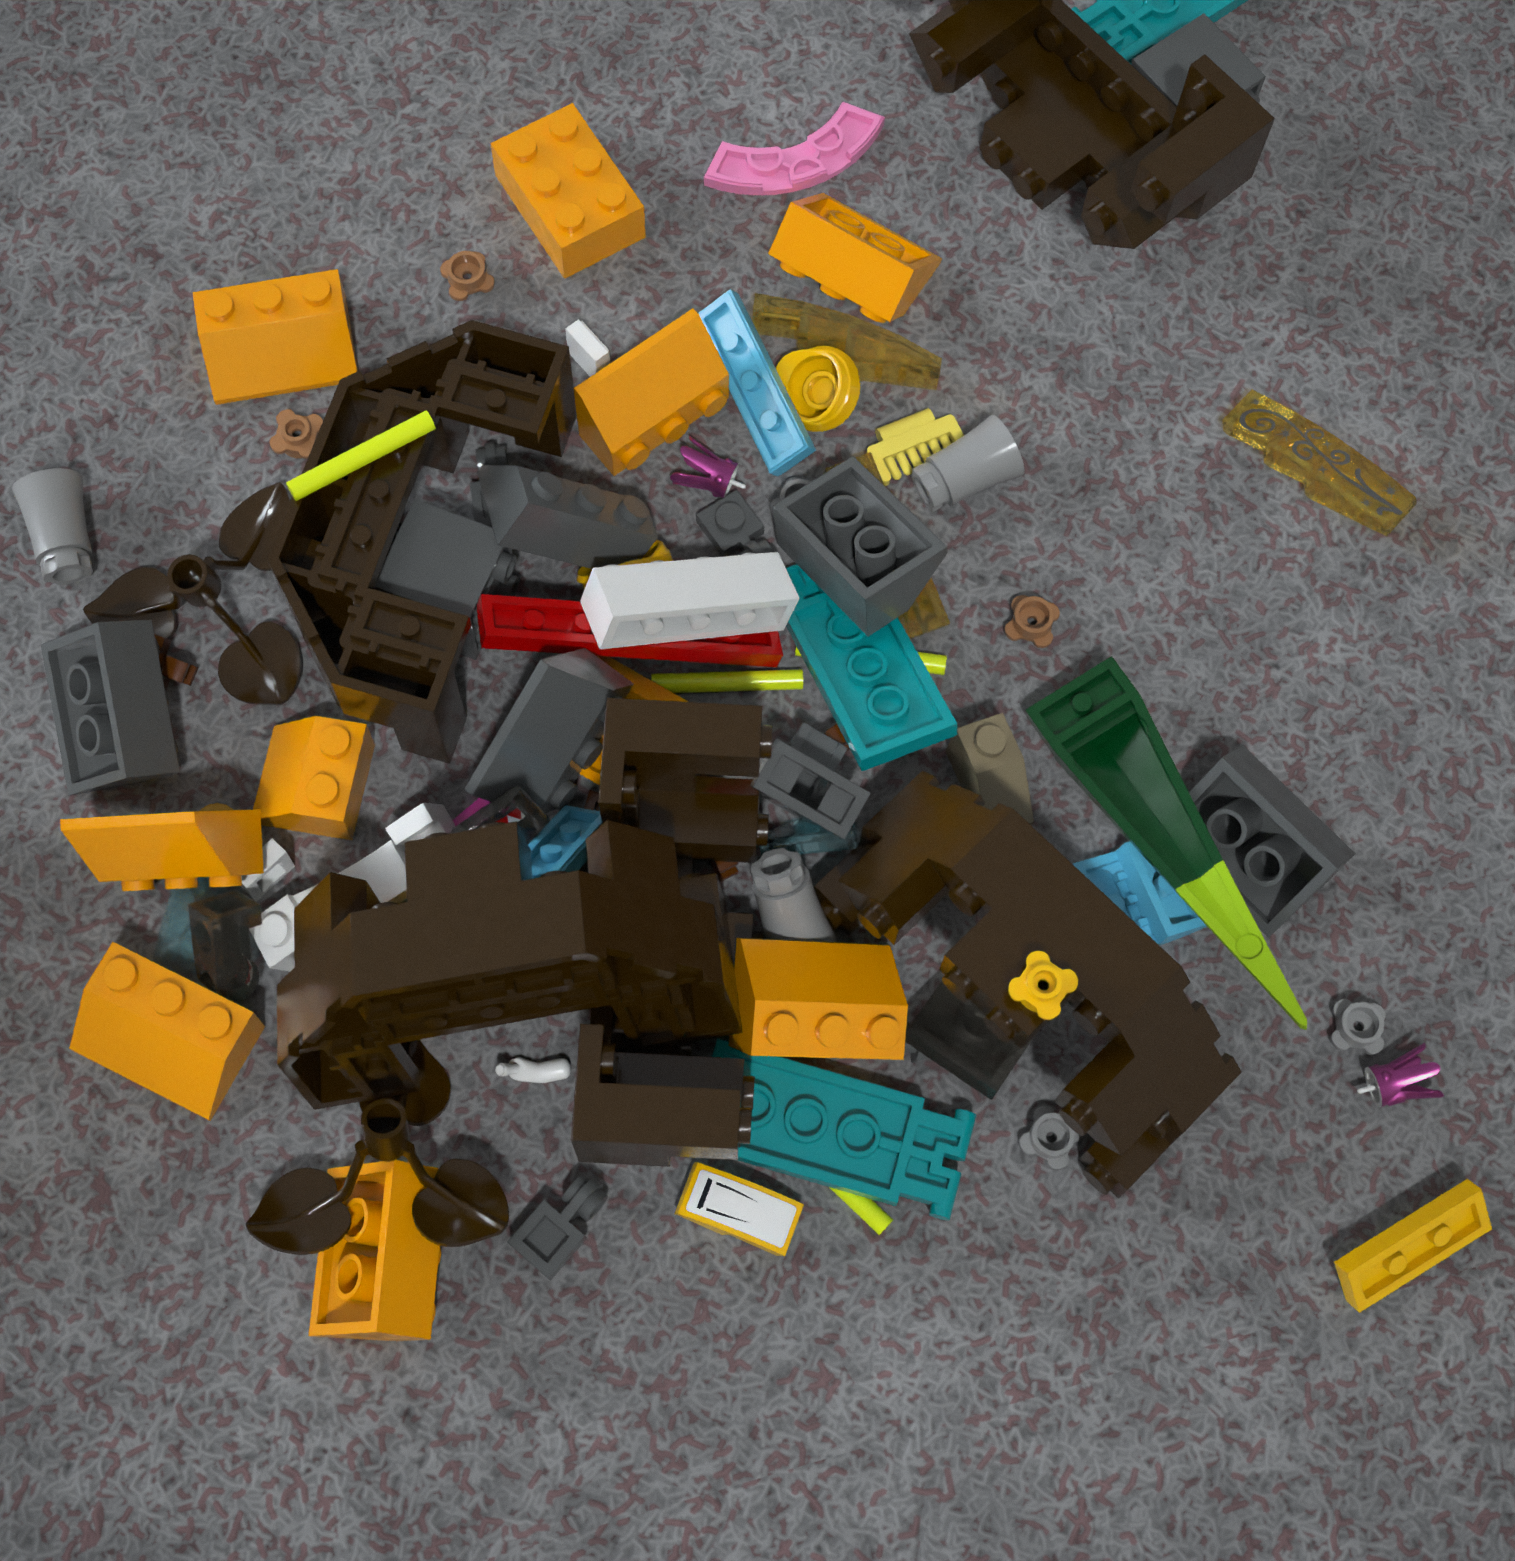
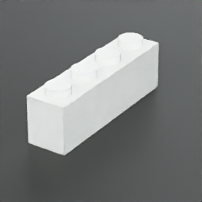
M770 552L758 554L745 553L723 557L704 556L696 559L676 561L657 560L650 563L630 565L610 564L603 567H595L591 571L580 602L599 649H610L783 631L800 598L779 553Z

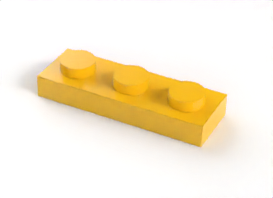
M1467 1178L1334 1261L1346 1301L1360 1313L1492 1230L1482 1189Z

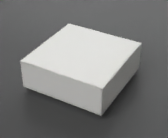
M578 319L565 328L570 355L590 377L610 364L608 348L583 321Z

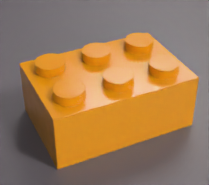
M573 103L490 143L495 176L564 279L646 238L644 205Z

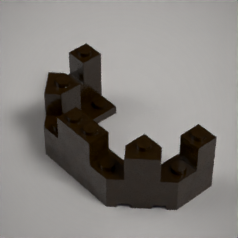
M948 0L950 3L948 6L909 33L935 92L954 93L981 73L994 101L1003 110L984 124L980 151L984 160L991 168L1000 169L1013 182L1016 191L1022 198L1026 200L1031 199L1043 210L1081 180L1085 182L1088 191L1081 217L1091 241L1095 245L1135 249L1175 217L1199 219L1252 178L1275 119L1205 54L1190 65L1176 107L1062 0Z
M474 320L453 328L452 335L428 345L424 341L386 358L388 364L362 375L361 371H358L340 379L302 474L425 410L430 414L436 429L298 501H295L292 496L267 558L280 591L298 624L308 650L337 706L341 707L343 713L394 728L401 750L448 764L451 763L467 719L454 670L471 627L470 618L463 614L374 590V586L421 465L454 474L469 434L468 424L513 436L515 445L562 457L577 417L569 346Z
M607 698L598 798L602 824L610 820L674 837L679 878L694 873V860L755 863L757 846H767L769 814H759L760 792L749 786L753 779L700 777L697 774L759 777L760 758L771 759L773 726L762 725V706ZM727 913L734 966L737 938L763 939V931H753V914ZM612 1006L591 1008L590 1024H580L571 1129V1143L578 1161L670 1167L671 1156L738 1160L740 1143L750 1144L755 1076H744V1059L692 1056L693 1042L634 1052Z
M921 771L862 827L859 844L814 886L823 912L833 930L840 927L850 936L862 924L876 938L880 939L884 935L895 945L948 894L955 906L965 915L973 917L976 914L981 920L944 955L939 968L944 974L942 981L956 998L965 1003L971 1000L986 1015L983 1020L995 1036L1005 1043H1009L1012 1040L1021 1049L1050 1020L1041 1019L1037 1012L1027 1009L1021 1001H1014L1008 992L1010 981L1021 976L1027 967V956L1034 951L1047 953L1050 962L1062 970H1073L1078 978V986L1074 992L1065 995L1060 1003V1007L1062 1008L1068 1002L1074 1008L1072 1014L1076 1021L1087 1032L1094 1036L1101 1034L1109 1043L1061 1091L1055 1102L1062 1108L1059 1111L1061 1118L1072 1130L1082 1136L1088 1133L1096 1141L1079 1159L1086 1167L1083 1171L1085 1178L1102 1194L1107 1195L1111 1191L1117 1198H1120L1242 1071L1233 1056L1224 1053L1222 1056L1219 1054L1214 1043L1221 1035L1204 1005L1196 1000L1191 1004L1183 990L1191 982L1182 966L1013 808L998 803L992 810L983 807L985 802L981 795L955 784H952L946 791L938 788L940 783L934 775ZM1041 980L1038 982V987L1041 990L1048 989L1049 985L1046 981Z
M610 820L605 821L586 838L589 873L579 870L572 872L550 871L544 873L539 878L533 879L531 849L517 821L510 823L491 822L484 824L478 829L452 834L443 832L433 833L424 839L405 842L407 902L380 903L366 880L330 872L294 908L295 968L277 984V1065L311 1107L317 1110L420 1091L419 1070L400 1043L607 1005L612 1006L634 1052L743 1033L726 901L717 874L704 875L692 873L679 878L674 837Z

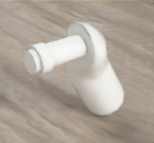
M516 1057L511 1059L508 1064L499 1063L495 1071L498 1076L510 1075L512 1079L517 1081L548 1083L568 1078L571 1073V1065L565 1058L538 1063Z

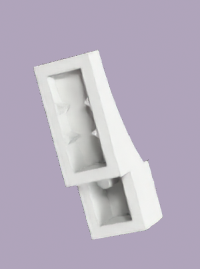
M392 840L338 873L366 880L380 903L393 902L400 904L407 899L405 851L402 846H396ZM317 885L295 895L287 894L246 924L270 969L290 972L295 968L294 908Z

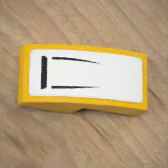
M694 1162L674 1214L721 1235H731L776 1256H785L804 1204L738 1176L699 1162Z

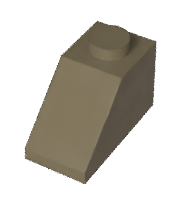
M1000 713L957 728V735L951 738L945 752L961 787L981 795L985 802L983 807L992 810L998 803L1013 808L1032 825L1034 818L1024 757L1004 714Z

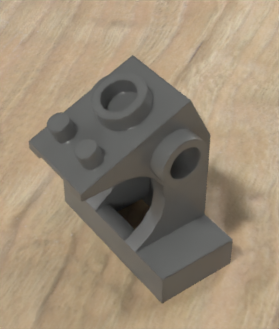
M805 722L802 723L789 745L775 739L772 745L771 759H764L760 766L759 777H754L749 785L761 792L762 797L807 823L820 826L844 840L870 795V792L835 772L848 748Z

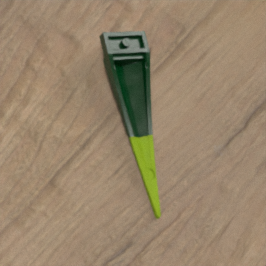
M1112 656L1025 709L1027 718L1055 756V760L1291 1019L1300 1028L1307 1030V1018L1223 861L1141 695Z

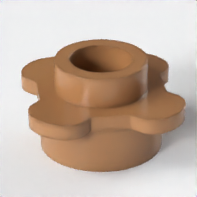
M461 251L443 262L440 272L442 277L448 279L451 286L449 288V295L452 299L464 301L470 294L479 291L488 293L493 289L494 278L486 272V260L483 254ZM465 274L472 275L470 279L463 278Z
M290 409L281 411L276 416L278 424L276 435L271 437L269 441L271 449L277 454L285 453L292 458L308 459L323 419L317 414L302 416L296 415ZM295 431H300L301 435L294 437L293 433Z
M1019 595L1015 597L1011 603L1013 610L1012 619L1006 623L1004 628L1006 636L1012 641L1019 639L1031 641L1038 648L1048 647L1053 641V634L1051 633L1052 624L1058 620L1060 615L1058 607L1054 603L1037 596ZM1034 618L1037 623L1030 625L1027 620Z

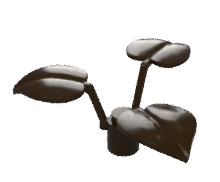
M280 482L265 487L244 500L226 518L219 533V548L227 557L237 559V561L214 560L211 556H207L202 560L196 555L187 554L178 557L171 563L167 576L154 568L144 567L131 570L116 579L97 599L83 608L85 615L92 624L119 620H152L154 634L170 639L175 633L177 626L176 617L172 610L179 609L182 606V598L195 607L208 606L240 640L228 646L223 651L219 660L218 676L224 689L237 700L248 704L282 705L289 701L297 689L302 669L301 654L296 640L284 627L271 621L260 623L247 635L216 600L221 592L222 584L220 577L215 572V570H244L249 562L258 570L271 571L267 558L291 501L287 489Z
M420 1040L400 1043L419 1070L420 1091L359 1102L362 1111L361 1126L364 1139L355 1144L356 1154L343 1187L337 1192V1185L333 1177L320 1169L306 1167L286 1173L276 1180L265 1192L256 1211L246 1222L247 1231L251 1236L273 1250L294 1255L316 1254L333 1247L342 1240L351 1227L350 1212L342 1202L351 1196L365 1157L369 1154L373 1158L384 1162L394 1161L401 1156L406 1157L420 1183L427 1187L415 1197L412 1204V1216L416 1229L428 1241L444 1247H461L503 1233L509 1223L508 1202L500 1184L485 1167L467 1159L454 1158L443 1163L433 1179L428 1175L419 1160L414 1144L410 1142L408 1124L423 1126L434 1121L445 1111L451 1096L450 1082L446 1072L426 1050Z

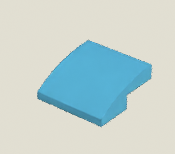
M1130 841L1124 843L1114 852L1073 863L1082 874L1159 946L1207 927Z

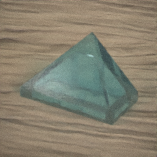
M198 877V888L171 889L152 961L172 971L205 976L227 887H209V877Z

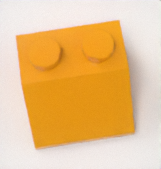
M312 716L274 726L253 810L261 809V825L353 840L375 748V743L367 724Z

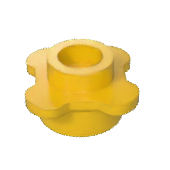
M1043 951L1031 952L1026 958L1027 967L1020 977L1013 978L1010 981L1008 992L1014 1001H1021L1027 1009L1037 1012L1041 1019L1052 1020L1060 1014V1003L1065 995L1076 990L1078 978L1073 970H1062L1050 962L1047 953ZM1041 980L1046 981L1049 985L1048 989L1041 990L1038 987V982Z

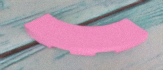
M842 102L836 113L824 126L807 136V141L790 148L781 149L778 146L765 148L743 147L722 141L704 176V186L744 195H777L810 188L831 179L854 164L877 139L884 126L885 117Z

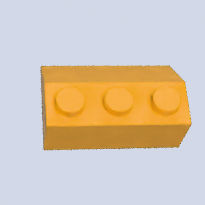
M825 193L790 202L768 253L781 261L780 267L787 273L800 278H805L806 276L821 283L820 290L828 296L838 300H845L847 298L861 306L860 312L863 315L880 323H885L886 320L891 322L904 316L942 260L941 257Z
M338 269L192 292L198 336L215 405L338 385L340 379L358 372L347 300Z
M694 308L574 387L579 436L611 474L615 476L625 468L633 470L639 467L649 457L650 451L663 442L670 444L677 441L686 433L691 423L703 415L711 417L724 407L729 398V373L700 315Z
M261 809L60 819L62 833L99 882L121 881L122 891L155 889L154 879H165V889L198 888V877H209V887L242 886V875L264 873Z
M737 938L734 970L743 1033L729 1035L728 1046L750 1056L904 1060L908 1004L890 945Z
M112 942L83 989L69 1049L211 1121L265 1026L254 1012Z
M394 1160L390 1162L365 1163L362 1165L351 1196L342 1202L350 1212L351 1227L342 1240L333 1247L319 1252L317 1256L308 1336L384 1341L431 1340L432 1323L436 1311L434 1301L441 1249L440 1245L428 1241L416 1229L412 1216V1204L415 1197L427 1187L420 1183L409 1162ZM351 1165L327 1169V1173L336 1182L337 1192L343 1187ZM423 1165L428 1175L434 1179L439 1168Z

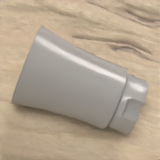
M992 414L966 435L927 457L925 463L912 469L910 476L923 503L931 512H934L946 504L952 506L998 483L1023 476L1025 469L1022 456L1011 433L1004 423Z
M53 468L32 472L19 478L12 485V493L22 512L32 542L35 560L41 567L44 581L65 585L90 576L93 573L90 559L92 548L84 510L82 475L71 469Z
M785 848L772 849L763 853L758 861L752 863V889L759 908L764 939L837 942V936L826 918L814 890L810 873L804 866L798 852H790Z

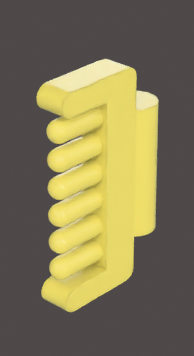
M927 408L875 429L879 442L867 448L866 458L877 479L884 486H888L891 475L895 480H899L902 476L894 460L895 458L903 473L909 476L912 474V467L905 454L908 455L915 468L923 464L916 451L917 449L925 463L926 458L931 456L927 445H929L934 454L942 450L938 441H940L944 449L964 436L953 415L949 414L935 420L932 411Z

